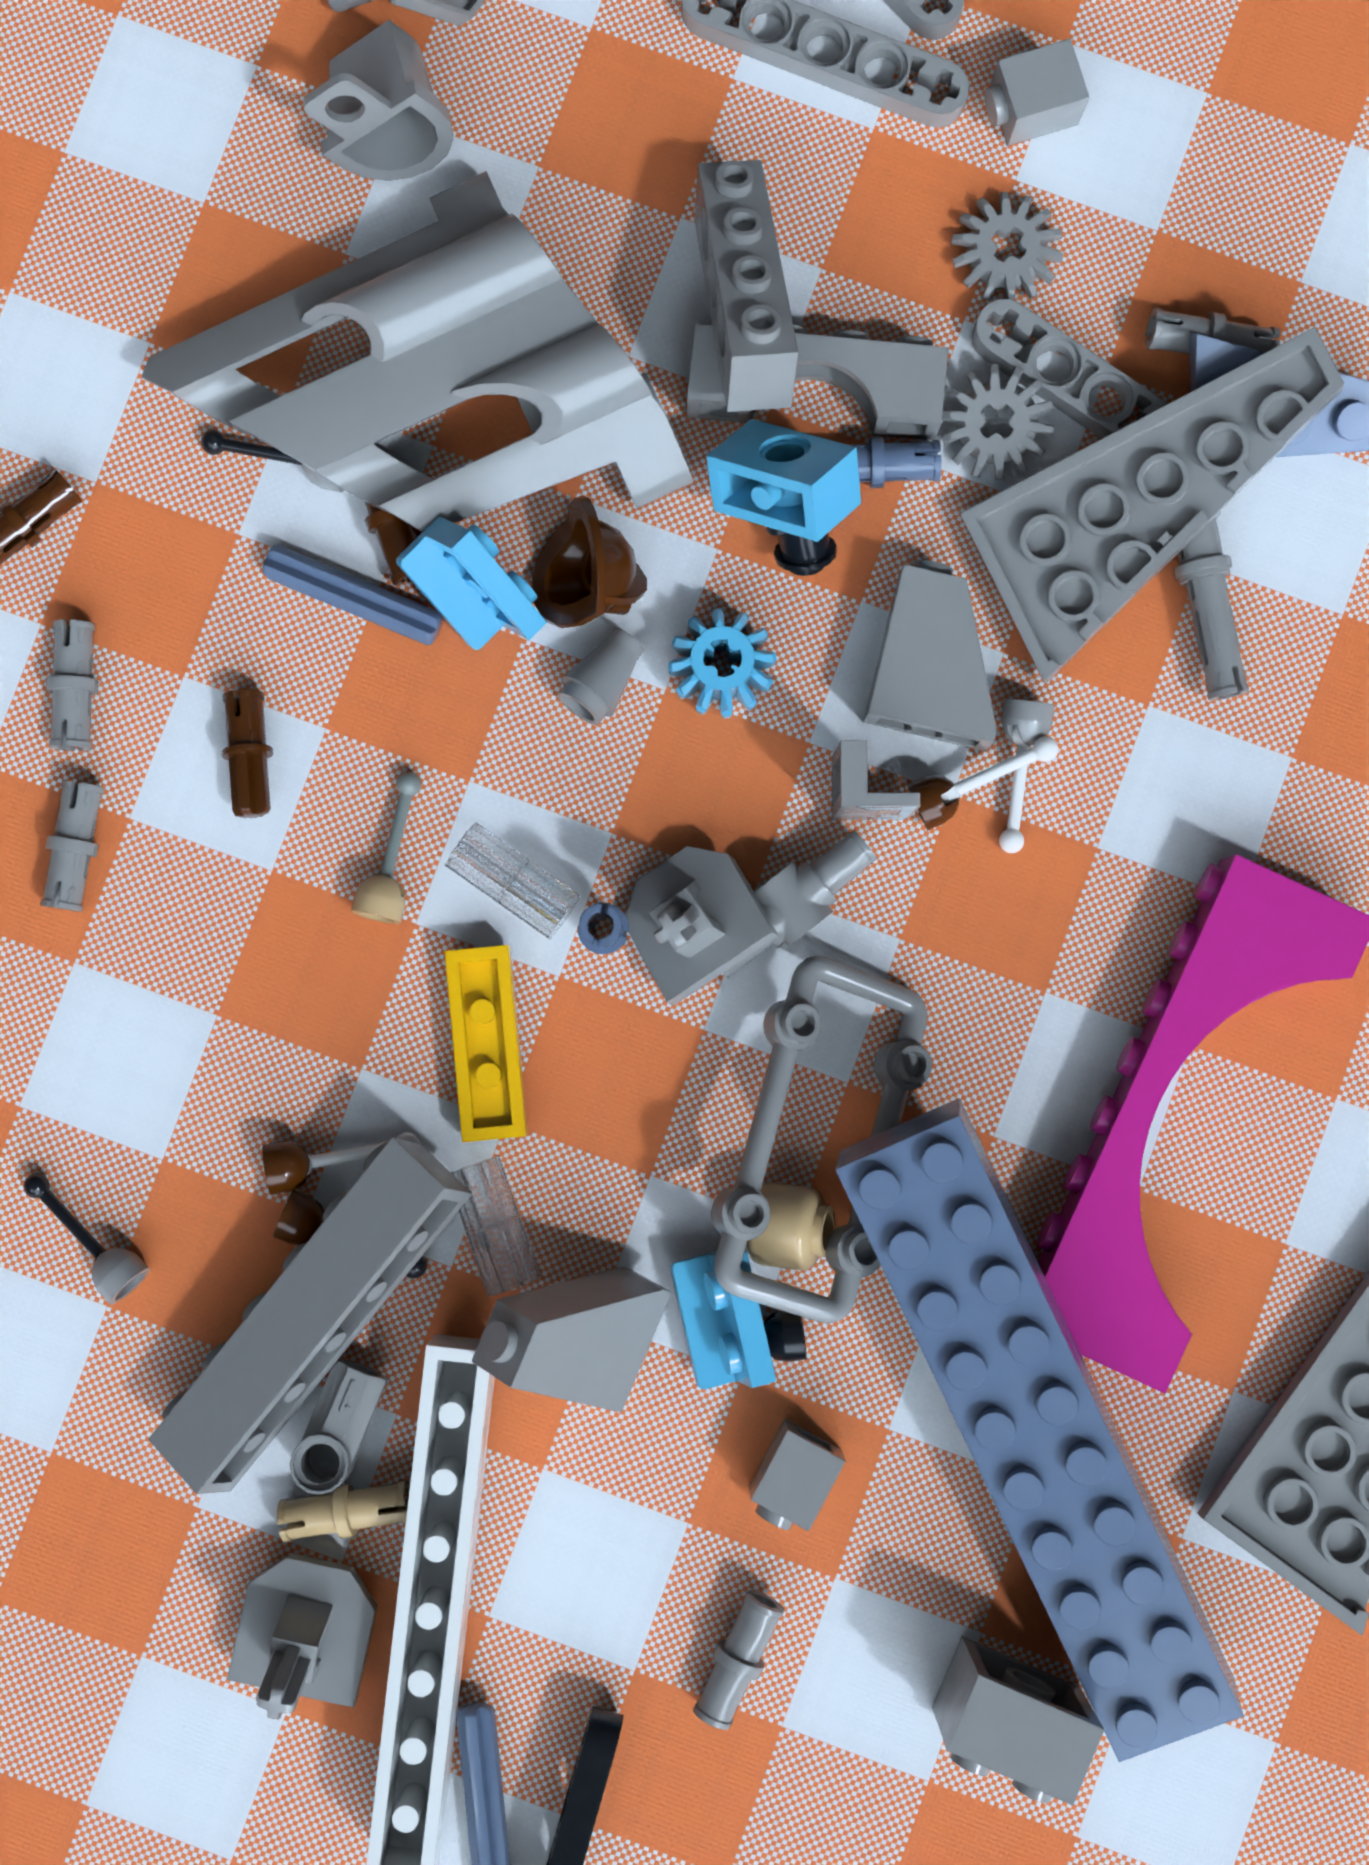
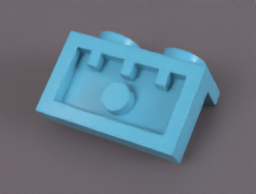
M717 1251L673 1262L670 1265V1272L696 1385L701 1389H709L738 1381L750 1388H755L777 1382L759 1303L734 1296L721 1287L714 1272ZM744 1251L740 1268L752 1273L748 1253Z

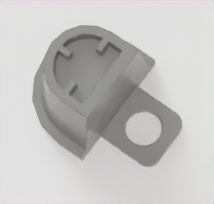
M387 20L331 59L329 63V80L307 94L303 100L305 113L328 128V137L321 141L322 155L343 169L364 178L385 181L413 178L438 165L448 155L453 142L449 110L434 95L419 44L411 35L391 20Z

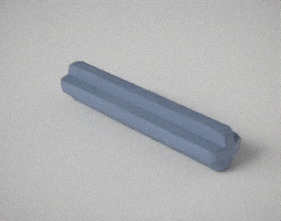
M273 545L264 560L262 572L269 580L425 645H431L441 629L443 618L438 611L281 545Z
M485 1702L472 1703L462 1706L457 1713L471 1865H511L495 1709L492 1705H488Z

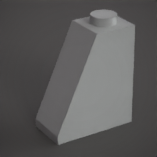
M918 560L915 566L904 564L897 579L864 723L986 751L995 741L997 727L967 579L953 576V569L950 566L935 561Z
M619 1267L497 1299L471 1362L510 1388L622 1413L672 1292L632 1269Z

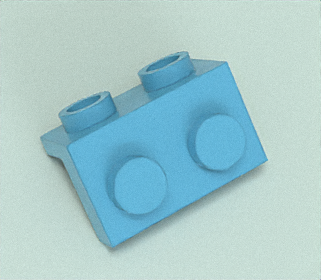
M438 516L396 559L400 569L464 642L475 650L481 649L503 626L530 640L547 623L532 605L538 598L534 590L514 571L510 570L507 574L494 560L500 553L498 547L474 524H471L466 529Z

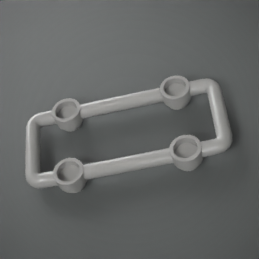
M813 956L806 958L796 967L792 975L786 1000L776 1002L765 1014L763 1028L767 1040L773 1046L735 1186L727 1188L718 1194L712 1205L711 1217L714 1227L721 1234L715 1256L714 1272L718 1283L725 1291L734 1296L813 1321L831 1324L844 1319L851 1312L856 1300L861 1277L872 1275L880 1266V1262L853 1207L849 1223L836 1228L830 1234L826 1243L827 1261L836 1272L829 1297L756 1275L740 1268L747 1240L759 1237L766 1230L770 1221L769 1204L761 1193V1188L798 1052L813 1045L821 1032V1018L819 1012L812 1004L817 982L820 981L902 1013L896 1041L884 1044L875 1057V1074L879 1082L884 1086L871 1137L901 1124L909 1091L920 1088L927 1082L932 1070V1060L927 1050L921 1045L927 1025L928 1013L925 1002L918 993L831 958Z

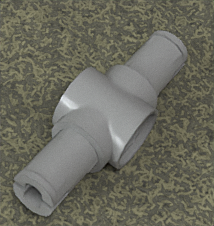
M855 830L809 865L804 861L797 867L792 862L754 892L779 936L725 971L723 974L727 978H730L772 944L778 948L785 942L790 947L833 912L830 906L837 901L833 895L877 860L876 855Z

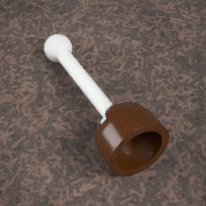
M1040 737L1035 741L1032 749L957 783H953L944 776L931 775L907 784L909 793H920V807L917 811L928 831L944 824L954 816L959 806L960 795L1036 760L1042 762L1053 760L1058 754V744L1051 737Z
M404 1132L397 1136L399 1139L420 1144L418 1137L411 1132ZM280 1141L263 1144V1164L269 1192L271 1195L291 1192L306 1182L312 1168L366 1159L377 1147L387 1142L309 1156L304 1148L294 1142Z

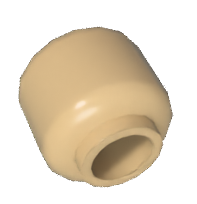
M773 1182L764 1183L761 1193L769 1204L770 1221L766 1230L759 1237L747 1240L746 1248L753 1262L762 1266L800 1271L810 1269L816 1264L819 1257H826V1243L830 1234L835 1230L833 1207L825 1205L822 1194L815 1188Z

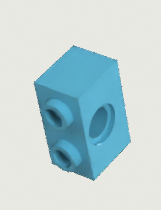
M750 419L706 455L713 509L719 513L818 542L861 504L857 447Z

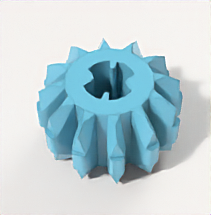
M721 608L713 609L712 628L707 629L703 622L694 616L688 620V628L695 640L684 636H675L672 641V648L685 657L668 663L669 674L677 677L689 676L678 685L676 693L680 699H684L699 690L701 694L697 699L696 712L704 715L709 710L712 699L720 700L722 718H731L733 710L732 698L737 697L742 706L750 711L756 707L757 701L748 686L760 691H769L772 686L773 680L759 669L774 666L776 663V653L768 650L755 651L766 642L768 633L764 628H760L745 636L743 633L747 628L749 616L743 612H740L735 617L733 626L728 627L724 626L723 610ZM726 651L728 660L739 662L740 666L731 665L730 675L721 677L718 676L715 666H705V660L712 663L714 661V652Z

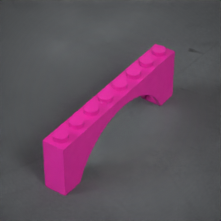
M1237 854L1221 859L1218 865L1209 864L1202 874L1194 894L1195 898L1201 900L1192 923L1184 921L1180 925L1171 942L1168 955L1175 958L1166 980L1157 979L1145 999L1142 1013L1149 1016L1139 1039L1131 1037L1124 1046L1116 1065V1071L1123 1074L1113 1097L1105 1095L1099 1102L1090 1122V1130L1096 1132L1086 1156L1079 1153L1072 1161L1063 1183V1188L1070 1192L1060 1214L1055 1212L1049 1214L1037 1240V1247L1043 1249L1038 1264L1081 1355L1166 1394L1192 1333L1175 1313L1159 1284L1150 1261L1143 1233L1140 1212L1142 1160L1149 1129L1159 1102L1172 1078L1189 1054L1223 1021L1250 1003L1273 992L1302 983L1352 978L1369 941L1368 914Z

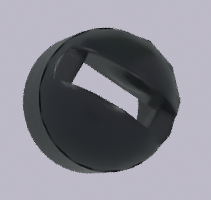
M782 1310L771 1314L764 1321L771 1357L785 1362L807 1360L802 1317Z

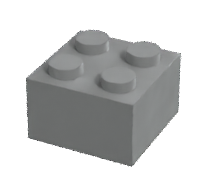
M964 1636L960 1638L932 1706L945 1747L948 1752H951L950 1758L953 1762L976 1775L987 1776L989 1770L1013 1779L1012 1785L1019 1792L1041 1803H1050L1051 1798L1054 1797L1072 1806L1074 1805L1104 1732V1727L1079 1686Z

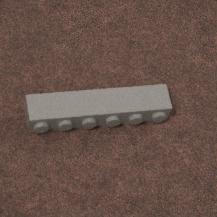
M392 1137L389 1142L380 1145L368 1156L363 1166L364 1173L348 1192L338 1196L330 1203L323 1214L324 1222L308 1242L299 1245L288 1255L282 1266L284 1272L267 1292L257 1296L246 1307L242 1315L243 1322L229 1340L218 1345L207 1355L202 1364L203 1372L191 1387L176 1396L162 1413L163 1421L148 1440L196 1494L232 1491L472 1195L422 1144Z

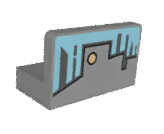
M840 740L832 756V820L909 819L920 807V793H868L867 740Z

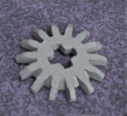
M1001 192L999 194L1000 210L995 211L983 197L976 202L983 216L981 219L967 213H963L959 219V222L971 229L970 233L952 235V245L966 247L965 253L952 259L954 268L970 265L973 270L962 283L969 289L981 279L987 284L981 298L989 302L995 288L1004 289L1005 299L1015 301V288L1021 286L1024 288L1029 299L1036 297L1038 293L1033 279L1038 276L1050 285L1055 278L1054 274L1045 265V261L1062 262L1063 253L1047 247L1048 242L1062 239L1061 229H1041L1040 226L1051 217V212L1048 208L1036 214L1033 218L1026 215L1032 202V197L1026 195L1023 197L1018 211L1011 210L1008 192ZM1011 232L1018 234L1021 237L1018 249L1024 253V256L1018 259L1010 255L1004 262L998 260L995 257L998 246L991 239L995 235L1006 238Z
M999 364L989 365L990 382L982 384L975 371L972 370L966 374L973 388L970 393L965 394L952 387L948 395L961 403L958 411L943 410L942 420L955 421L956 430L941 437L944 445L957 440L962 444L963 447L952 458L957 465L969 455L976 459L971 475L980 478L985 463L995 466V480H1005L1004 463L1013 461L1019 473L1022 474L1028 468L1021 455L1029 450L1041 458L1046 452L1034 439L1037 433L1053 435V425L1038 422V414L1053 410L1051 400L1037 404L1032 400L1031 397L1043 387L1038 379L1025 389L1018 386L1023 373L1022 368L1015 366L1007 382L1000 381ZM989 405L996 411L1008 406L1014 413L1008 421L1013 432L1005 439L998 433L986 438L980 431L986 423L981 413Z

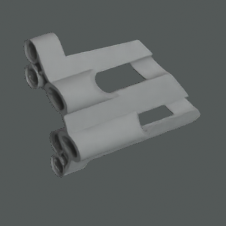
M487 171L430 197L439 221L150 356L142 374V378L170 392L213 419L241 433L256 437L301 462L310 470L374 507L396 516L421 532L438 516L456 523L616 462L637 509L694 483L668 418L662 410L647 374L639 373L615 339L602 325L597 323L564 281L546 252L524 224L514 214H508L502 207ZM347 317L357 322L366 331L371 343L370 355L282 396L261 386L236 370ZM482 395L517 397L533 433L436 479L409 467L374 444L471 398Z

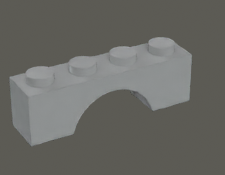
M712 320L708 322V325L695 323L687 395V417L747 423L752 419L756 410L727 412ZM793 325L799 352L795 382L804 380L822 381L847 392L864 411L872 435L935 440L942 423L949 347L933 346L932 340L920 336H904L898 338L896 342L871 340L869 334L856 330L837 331L833 336L808 334L806 328Z

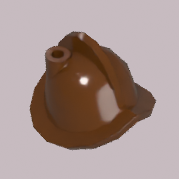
M584 495L575 497L569 504L566 520L548 538L540 552L531 581L532 589L538 597L533 602L546 622L559 628L582 626L604 613L625 615L629 612L631 605L638 601L647 591V578L636 563L633 548L620 530L598 520L596 510L590 498Z

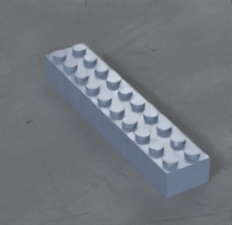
M958 1098L840 1150L835 1168L836 1173L1085 1693L1104 1727V1732L1118 1762L1244 1717L1235 1679L961 1099Z

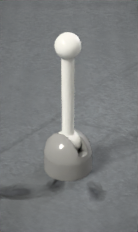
M1004 699L1002 727L1008 739L1017 745L1016 755L1029 750L1040 737L1048 736L1053 723L1055 705L1038 701ZM1028 764L1014 770L1007 829L999 837V845L1007 853H1016L1024 845V836L1019 829Z

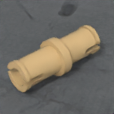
M407 1480L395 1484L356 1490L353 1489L352 1485L346 1484L340 1485L330 1494L291 1500L288 1498L281 1499L277 1506V1524L287 1523V1527L279 1530L282 1541L290 1542L293 1539L338 1533V1536L343 1539L355 1537L358 1529L397 1523L406 1524L408 1498L405 1499V1495L409 1494L410 1484Z

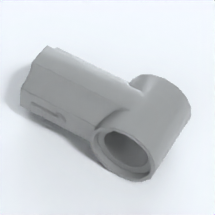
M342 1358L336 1361L331 1368L303 1438L291 1455V1476L298 1487L307 1493L320 1495L333 1491L349 1477L355 1468L357 1453L389 1378L381 1375L376 1370ZM313 1445H329L336 1451L340 1462L337 1474L323 1476L312 1469L309 1463V1452Z

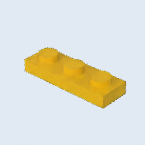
M510 945L444 951L462 1143L528 1136Z

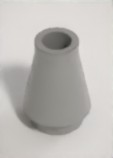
M614 628L600 645L562 677L564 686L558 693L559 700L572 713L590 724L599 725L605 716H613L635 664L644 652L641 643L626 631Z

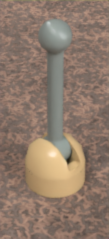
M409 771L400 774L396 781V787L400 795L380 874L370 876L360 883L351 912L355 915L390 924H401L405 908V893L400 884L392 877L411 799L421 789L419 776Z

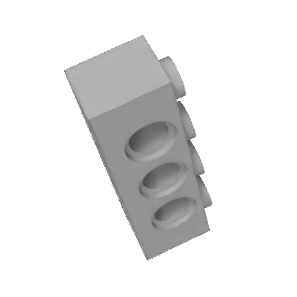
M762 161L698 163L695 227L727 412L792 408L799 352Z

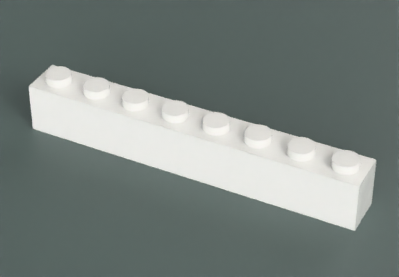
M435 1334L426 1345L366 1865H439L441 1859L495 1382L494 1376L471 1362L480 1342V1339Z

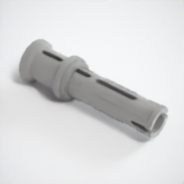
M1221 511L1177 554L1179 565L1174 568L1175 580H1178L1181 586H1186L1188 599L1190 600L1196 639L1205 674L1208 701H1215L1219 698L1220 700L1249 692L1225 578L1230 574L1232 562L1230 556L1223 555L1216 519L1221 516Z

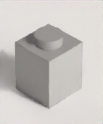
M1071 38L998 60L990 87L985 89V105L988 117L994 127L1001 125L1007 146L1077 126L1090 98Z
M784 1419L749 1485L751 1501L758 1504L755 1512L769 1523L781 1529L790 1530L794 1523L809 1531L846 1462L841 1448Z

